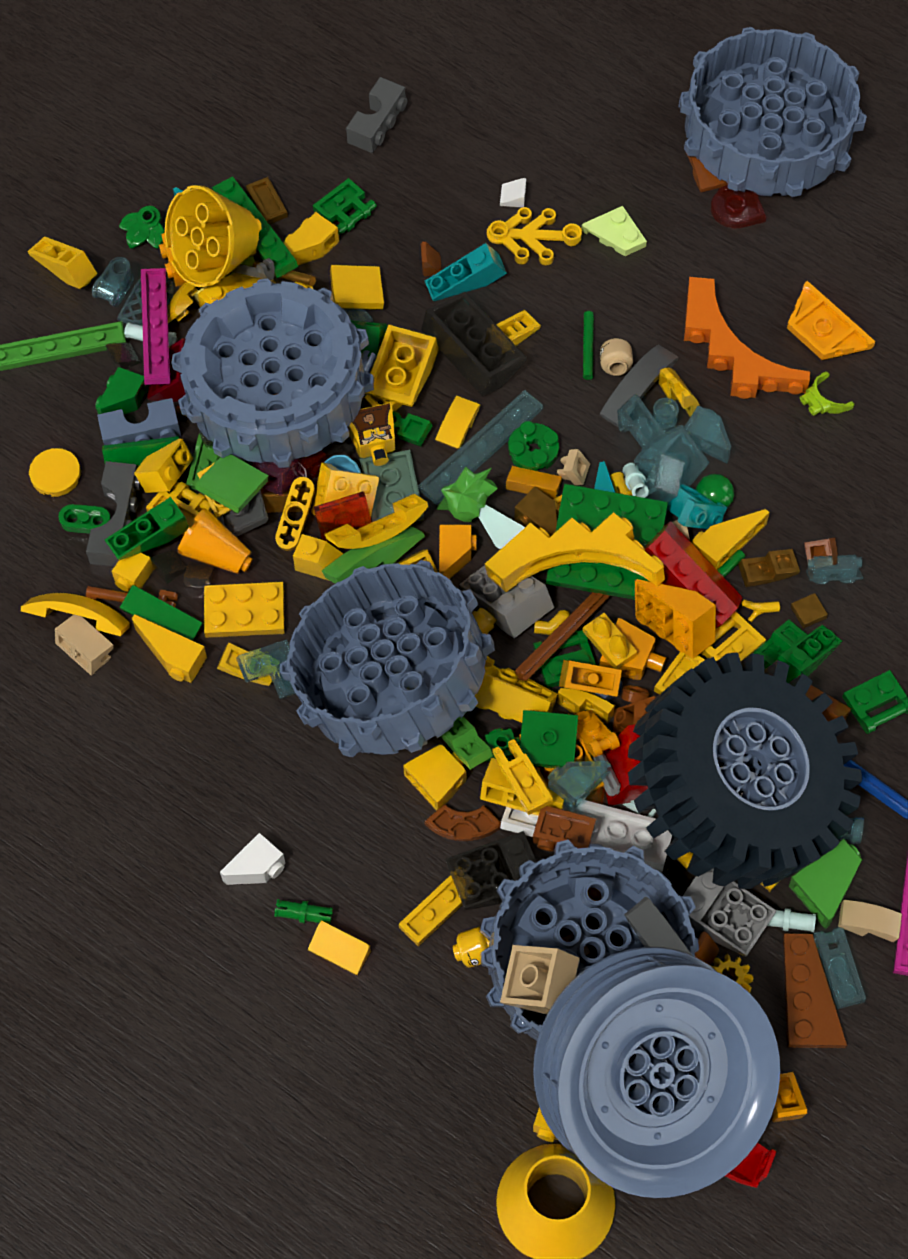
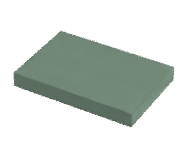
M410 450L387 454L389 461L382 466H375L372 457L360 459L362 474L379 477L371 514L372 522L394 513L392 503L414 493L420 497ZM424 513L415 522L423 521Z

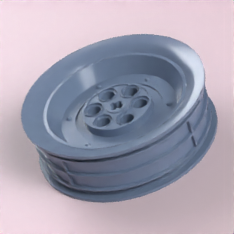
M642 947L618 952L601 959L580 973L558 996L544 1020L537 1039L533 1067L534 1087L541 1113L548 1127L561 1144L571 1153L576 1154L578 1159L591 1173L611 1187L628 1194L649 1198H669L692 1193L713 1184L737 1167L751 1152L764 1133L776 1104L780 1082V1056L776 1037L767 1015L754 997L740 984L687 953L661 947ZM661 1037L659 1044L653 1047L654 1041ZM685 1049L684 1055L677 1059L678 1054ZM636 1054L635 1060L628 1064L629 1058ZM684 1079L683 1085L677 1088L680 1080ZM636 1083L635 1089L628 1093L630 1086ZM657 1096H660L659 1101L655 1105H652L654 1099Z

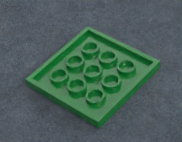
M564 484L556 531L573 518L579 524L581 522L586 524L592 532L614 512L617 516L626 518L632 524L634 540H637L645 547L663 529L668 502ZM580 562L549 568L546 584L635 600V580H648L622 567L604 563Z

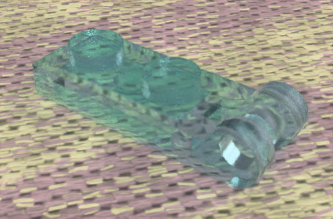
M837 927L833 928V932L824 933L820 931L814 933V941L819 950L837 1009L864 1003L866 996L844 929ZM836 943L838 948L830 950L828 944Z

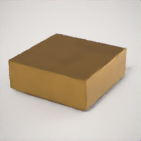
M815 593L791 604V609L803 629L827 619L828 614Z

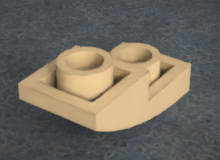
M843 900L841 902L838 927L860 936L871 933L894 942L899 939L902 914L873 904Z

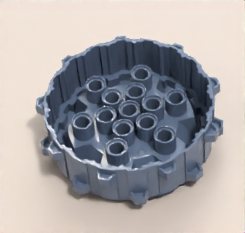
M753 27L743 28L742 34L728 37L717 43L711 50L707 52L699 51L694 56L693 65L695 69L691 77L690 89L687 92H682L679 99L680 112L686 114L685 132L688 140L685 142L684 150L688 156H696L703 163L704 167L720 181L721 179L726 181L729 189L736 192L738 190L745 192L747 189L754 191V195L772 196L773 193H781V196L790 195L795 197L801 195L802 189L812 188L826 180L836 170L845 172L850 166L851 157L848 152L855 131H863L867 118L859 107L860 92L858 84H856L859 72L855 66H848L831 48L817 42L815 35L807 32L796 34L777 29L755 30Z
M268 278L259 279L257 283H253L252 287L244 289L242 286L226 293V296L218 301L217 299L212 304L205 303L198 309L200 318H197L189 329L181 351L172 355L173 370L182 373L180 375L185 395L178 400L182 415H187L192 423H197L202 434L213 442L214 454L221 458L232 454L243 458V460L258 463L274 462L278 468L289 467L294 459L308 457L323 450L331 442L337 441L342 443L349 437L347 427L358 415L365 393L374 390V377L372 374L364 371L361 350L369 345L366 330L357 329L351 323L344 309L333 302L331 291L325 288L316 291L312 288H305L297 283L282 281L281 284H273Z
M420 560L417 564L410 565L395 563L384 564L371 569L364 566L354 569L350 577L337 582L322 593V596L316 602L309 606H304L299 613L302 619L297 628H295L290 640L287 660L280 664V674L284 680L290 681L294 692L302 702L296 711L304 725L308 724L312 728L319 726L327 738L339 744L341 753L349 757L355 756L358 752L369 754L371 752L380 755L399 753L398 750L407 749L412 753L428 744V739L434 736L438 738L454 726L453 723L458 717L462 718L467 711H472L478 704L475 694H478L483 682L487 655L495 651L491 635L482 634L472 614V611L478 605L472 591L456 589L451 580L439 572H434L430 562Z
M564 840L556 843L553 856L542 859L537 863L528 860L519 867L520 879L518 881L504 879L497 889L502 899L500 909L496 916L482 920L480 932L490 942L489 948L482 951L480 956L481 965L488 968L494 986L486 996L490 1007H504L511 1017L510 1027L518 1034H528L537 1041L547 1014L500 1003L513 945L558 948L580 958L576 973L577 977L601 959L625 950L644 947L624 914L647 896L670 924L691 955L695 957V953L699 950L698 938H695L694 928L691 926L689 916L696 906L691 896H678L672 888V884L661 872L656 869L654 870L644 863L643 850L632 846L622 853L612 850V848L603 847L600 844H590L588 848L577 849L569 840ZM588 889H598L601 893V900H591L587 893ZM536 913H547L550 917V923L547 925L539 924L536 920ZM588 916L597 918L600 924L599 929L592 930L587 927L586 918ZM563 928L570 929L574 934V940L571 942L563 941L560 937V930ZM611 933H618L622 936V946H614L610 942ZM584 946H594L598 952L597 958L591 959L586 957ZM658 1037L654 1041L653 1046L657 1045L660 1042L661 1037Z

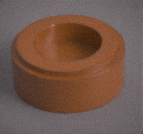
M629 685L623 687L621 698L634 703L649 698V692L645 688Z

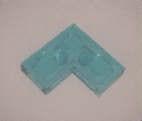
M287 639L238 655L236 658L246 683L270 675L280 699L296 694L290 681L284 680L280 674V664L287 660V655H289L290 646Z

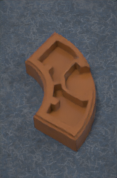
M444 804L424 821L425 825L434 833L455 841L483 839L501 829V822L484 805L474 811L460 812Z

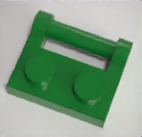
M583 630L576 631V634L572 635L558 649L579 644L580 650L549 658L540 667L546 688L559 686L563 660L596 665L588 638L583 633ZM541 641L533 643L534 651L542 644Z
M890 670L844 692L842 696L848 707L852 708L853 715L867 734L875 731L877 726L903 713L908 714V696ZM895 699L898 703L873 717L867 715V713Z

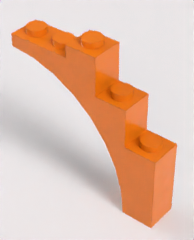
M689 277L684 341L709 343L707 368L718 371L732 370L730 396H737L742 399L756 398L757 390H764L766 392L781 391L791 394L806 393L810 381V371L788 368L754 353L735 336L721 315L715 296L714 279Z

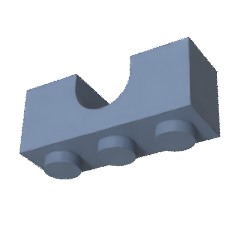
M172 398L147 403L149 409L148 417L143 422L137 424L128 422L124 417L122 409L98 414L104 445L176 436L181 437Z

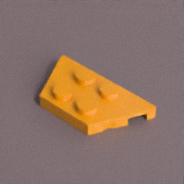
M808 281L804 283L801 295L788 321L787 329L821 360L869 350L874 347L876 342L811 283Z

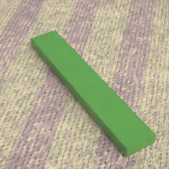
M122 321L1 344L0 371L126 347Z

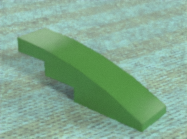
M409 526L398 535L384 542L347 551L325 567L322 572L326 579L336 584L350 577L354 569L364 566L371 569L379 564H393L425 535L422 531Z
M458 717L453 723L454 726L441 735L442 739L469 769L493 757L490 747L477 735L475 727L464 717Z

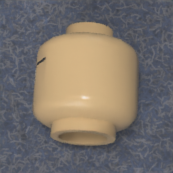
M619 338L604 342L600 349L602 369L614 376L623 375L628 372L633 364L631 345Z

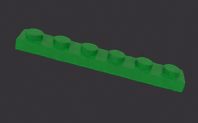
M233 176L212 187L213 191L246 208L255 218L260 220L261 231L259 232L256 251L263 261L267 258L273 261L276 278L298 267L296 259Z

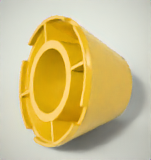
M545 1144L522 1153L509 1165L500 1181L497 1192L499 1223L510 1243L527 1257L529 1256L533 1259H582L601 1245L609 1233L615 1213L613 1187L591 1173L578 1159L576 1154L571 1153L562 1144ZM553 1174L563 1175L572 1179L583 1192L585 1198L583 1207L575 1215L566 1219H550L541 1215L533 1208L528 1198V1192L537 1180Z

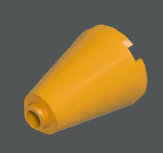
M203 508L194 520L196 522L185 532L178 546V553L239 574L241 570L246 572L253 561L250 557L251 551L210 511Z

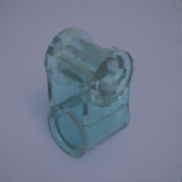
M116 257L109 262L107 268L93 285L92 296L94 298H102L109 301L113 307L121 303L123 296L134 282V275L126 258Z

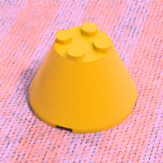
M201 185L188 186L183 192L177 193L171 201L165 220L166 248H171L174 261H171L179 276L187 283L196 287L212 286L249 256H254L256 253L261 222L246 208Z

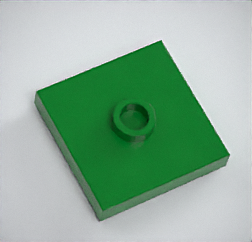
M523 710L520 748L524 754H527L534 767L574 769L578 715Z

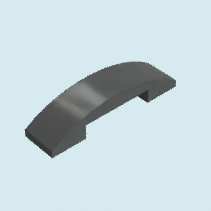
M659 344L653 347L623 378L604 405L600 416L621 428L635 412V406L659 379L660 370L672 368L679 360V357Z

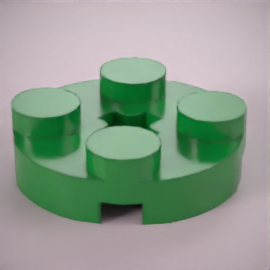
M530 421L523 422L519 428L513 431L508 441V452L512 462L516 467L534 471L544 467L546 469L551 467L559 454L557 433L543 424ZM537 444L540 449L530 451L528 445Z

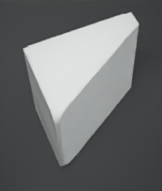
M526 178L502 184L500 206L524 207Z

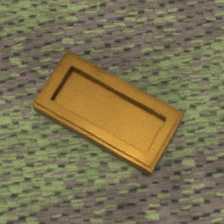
M268 177L246 185V190L254 205L269 225L288 217L287 210Z

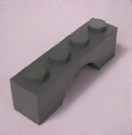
M108 461L105 463L101 485L104 495L117 504V508L113 517L106 524L93 528L90 531L86 549L90 564L115 567L119 561L104 539L133 521L131 520L132 512L136 513L138 506L136 493L137 490L142 488L134 474L137 470L136 464Z

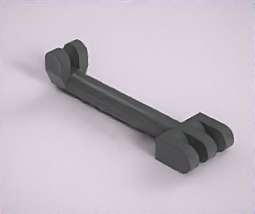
M267 258L256 267L240 264L231 272L260 279L268 278L271 281L274 278L275 267L273 261Z

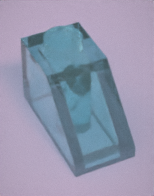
M697 406L683 428L682 442L727 463L730 457L731 444L721 416L711 409Z
M608 761L567 762L562 768L557 766L549 774L548 788L563 798V805L572 812L609 775L611 764Z

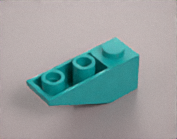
M485 243L426 279L425 283L432 300L437 301L485 287L507 274L500 255Z

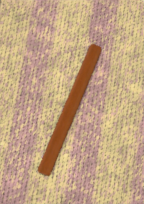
M592 592L515 670L517 678L527 681L601 607L610 595Z

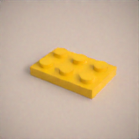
M283 582L204 586L205 638L285 634Z

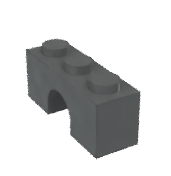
M380 77L369 93L370 109L376 111V113L364 114L359 111L356 112L346 127L347 143L373 153L376 147L383 143L387 130L393 128L399 112L404 111L408 100L405 94V87Z

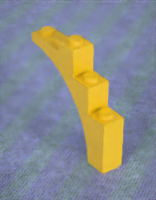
M614 512L592 532L586 524L582 522L579 524L573 518L567 521L551 537L543 528L540 527L538 529L532 523H529L485 563L488 577L505 592H508L522 580L542 570L580 562L604 563L622 567L643 576L657 587L665 580L662 561L654 555L651 557L645 552L644 547L637 540H634L632 524L626 518H620Z

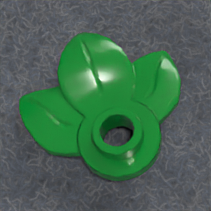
M145 206L138 212L127 214L119 225L122 230L127 231L126 240L130 249L138 247L146 240L150 245L158 249L159 245L163 242L161 234L165 233V230L160 224L161 214L154 206ZM152 214L149 220H145L146 215Z

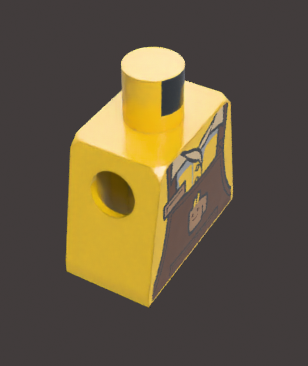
M391 402L360 409L354 421L347 427L349 437L359 457L366 458L372 456L375 466H382L388 463L387 453L395 450Z

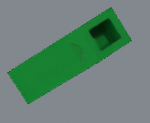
M169 497L104 540L116 558L122 560L169 543L186 532L189 525L173 499Z
M821 625L783 652L777 660L789 665L786 682L789 683L802 673L808 677L842 643V640L831 630Z

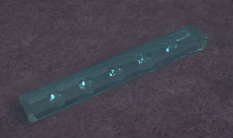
M524 390L420 483L418 490L434 504L438 505L444 498L441 491L444 486L455 483L465 467L472 472L476 471L509 441L515 429L519 428L523 422L531 421L543 410V405Z

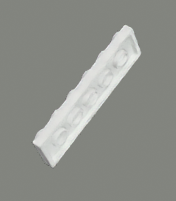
M579 798L563 804V810L596 819L590 844H600L603 847L612 848V850L622 853L635 846L643 850L644 863L654 870L663 871L667 857L664 851L670 845L672 835L667 830L653 839L646 827L656 820L655 818ZM506 807L500 828L533 837L538 815H528L526 812Z

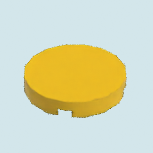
M52 448L41 452L34 458L30 465L29 476L33 487L39 493L51 495V497H59L68 494L76 488L81 476V468L77 458L71 452Z

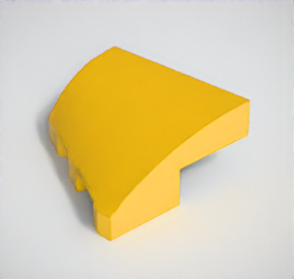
M672 368L661 369L659 385L669 402L678 400L690 418L700 415L699 402L676 371Z

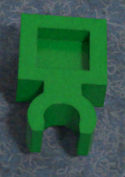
M393 411V420H396L394 423V433H397L399 439L421 447L432 428L431 422L409 413L403 419L398 412Z

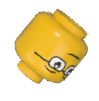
M481 927L460 932L457 935V944L453 945L456 960L462 961L468 968L481 965L480 953L489 948L490 941L480 932Z

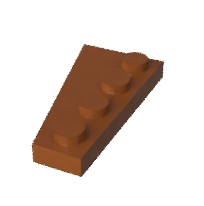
M784 934L783 954L788 1048H846V1040L813 934Z

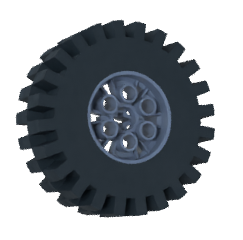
M727 653L718 661L711 657L701 662L694 669L688 670L644 709L647 713L637 721L633 730L640 737L631 743L628 749V758L641 761L628 772L629 784L648 786V789L634 800L638 813L655 809L659 816L646 827L653 839L668 830L674 837V840L664 852L671 859L676 860L691 852L693 856L687 871L699 877L714 868L713 884L726 886L737 880L739 889H751L762 882L764 887L773 885L786 877H790L833 850L840 843L837 838L847 833L851 828L853 821L847 815L858 809L861 797L849 791L862 782L861 769L844 766V764L858 755L855 742L838 744L836 736L848 728V725L843 716L828 722L822 714L833 701L825 692L810 700L805 696L813 682L809 677L802 673L787 683L786 678L789 665L777 660L764 669V655L752 653L740 661L738 653ZM718 762L724 763V765L719 767ZM741 791H743L742 797L738 794Z

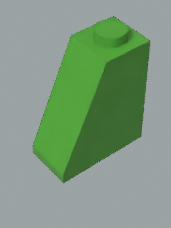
M844 839L833 850L792 876L789 884L791 890L812 914H816V919L825 929L830 926L862 861L857 848L852 844H848Z

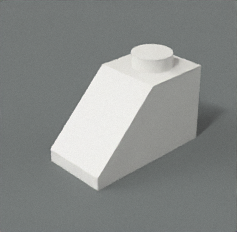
M259 833L220 871L222 880L226 885L267 883L271 878L278 877L283 871L285 865L284 855Z

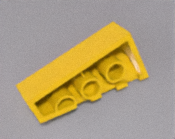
M487 656L483 682L478 694H475V698L478 701L476 707L490 709L497 712L504 719H514L521 723L523 710L552 713L558 696L557 693L531 679L527 681L519 680L514 670L510 668L500 669L494 666L495 660Z

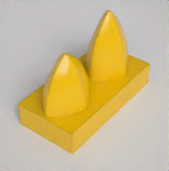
M605 613L583 627V633L614 669H619L637 656L638 651Z

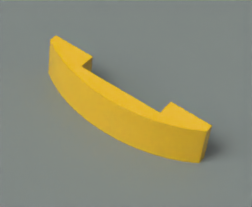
M414 493L392 503L394 513L357 530L349 524L343 525L326 533V539L338 548L345 549L364 548L379 544L398 535L412 525L428 508V503Z
M50 593L39 595L29 599L21 606L22 612L47 617L52 611L58 610L97 620L96 630L121 636L130 627V622L114 609L94 599L75 594Z

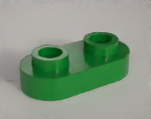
M75 504L63 507L58 516L64 530L90 534L91 529L100 527L111 519L109 512L103 507ZM71 519H77L74 523L69 522ZM97 521H102L101 524L95 525Z

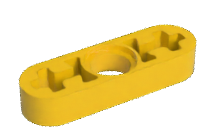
M299 477L291 485L275 536L279 548L284 551L296 549L303 533L315 494L314 484L309 478ZM303 483L307 484V489L310 490L309 493L304 492L302 502H307L306 505L297 502L299 491L296 488L302 487ZM298 507L303 511L300 520L292 521L288 518V512L291 508ZM285 523L293 527H299L298 530L292 529L291 536L295 540L294 542L289 541L288 545H284V540L281 538L282 535L286 536L289 530L288 526H284Z

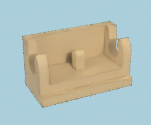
M72 615L55 628V644L91 676L110 660L111 656L108 653L113 649V644L82 616Z

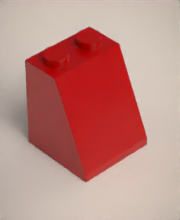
M636 724L628 725L617 736L620 747L614 750L609 748L603 751L621 785L619 794L609 796L606 792L608 806L631 803L630 801L635 800L648 789V786L630 785L628 779V772L641 762L628 758L629 745L640 737V735L633 732Z

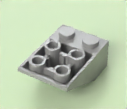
M484 565L459 584L463 591L471 590L478 602V606L488 611L496 619L495 624L513 638H516L554 608L546 585L533 576L522 580L508 592H505L488 577Z
M714 868L699 877L696 876L683 895L691 896L696 906L689 916L694 932L699 935L701 932H706L714 942L746 957L776 913V910L747 890L739 889L738 884L734 881L726 886L713 884Z

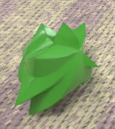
M465 467L455 483L446 485L441 489L444 498L436 510H449L456 519L463 522H472V519L479 517L480 508L485 507L487 497L498 489L492 480L486 478L491 468L473 473Z

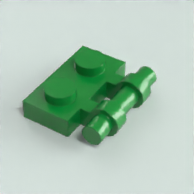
M348 178L313 205V211L331 223L336 220L340 222L337 227L338 235H341L345 231L349 232L359 220L369 217L371 211L377 206L373 200H369L364 204L362 200L365 199V192ZM352 208H354V209L356 210V211H355L353 214H351L350 216H348L347 214H345L346 212H348V211H349L350 209H352Z

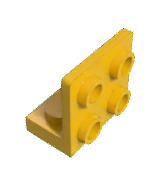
M321 462L311 513L322 521L359 526L368 525L370 523L379 477L342 471L332 464Z

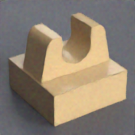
M579 449L569 450L568 456L562 457L560 460L564 465V469H558L557 473L562 479L571 480L574 485H584L590 463Z

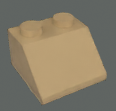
M513 945L500 1003L548 1014L558 996L575 979L580 958L558 948Z

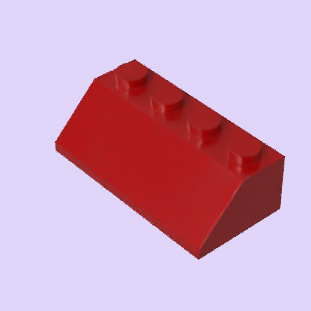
M671 521L644 547L646 553L651 557L653 555L658 557L664 565L665 580L662 584L696 591L716 605L715 629L720 627L738 609L743 597Z

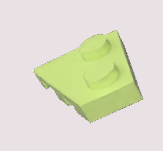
M623 206L582 224L581 230L583 233L588 234L590 232L597 236L599 242L613 247L616 252L623 256L646 247V239Z

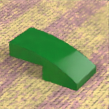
M787 620L753 654L764 655V669L776 662L783 652L799 642L807 634L793 622Z

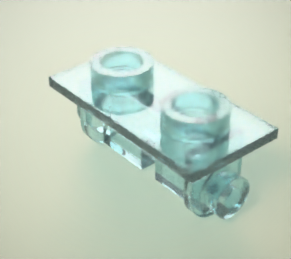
M856 555L837 556V565H833L832 556H813V559H808V570H806L809 580L817 584H826L833 580L852 583L855 580L863 579L859 568H862V558Z

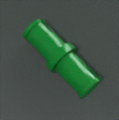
M277 899L274 917L299 920V923L305 924V921L315 923L324 921L329 925L331 924V917L329 916H332L333 907L309 905L308 901L296 903Z

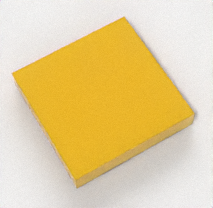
M331 265L330 277L334 303L338 304L341 308L383 309L384 299L380 267Z

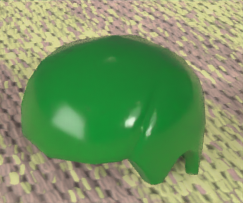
M710 474L703 477L695 488L696 491L714 503L720 502L727 508L734 499L733 485L722 474Z

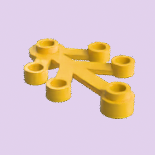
M522 207L517 211V214L506 222L497 220L492 222L487 228L488 240L494 244H504L515 255V261L518 264H526L529 261V251L524 247H520L513 239H521L539 255V262L542 265H550L554 260V253L551 249L545 248L538 240L564 241L568 246H575L582 238V230L577 224H567L562 231L538 230L543 225L555 223L556 212L551 208L544 209L540 216L530 222L532 219L531 210L527 207ZM520 223L527 224L522 229H513ZM524 254L525 257H519L518 255Z

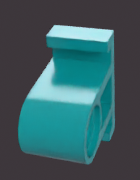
M684 484L676 485L667 504V510L678 517L677 522L681 525L708 529L712 525L721 523L727 507L722 503L717 502L716 504L695 489Z

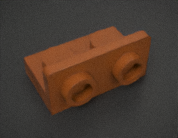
M546 806L540 809L533 833V843L545 851H553L556 843L564 840H569L577 849L588 848L596 819Z

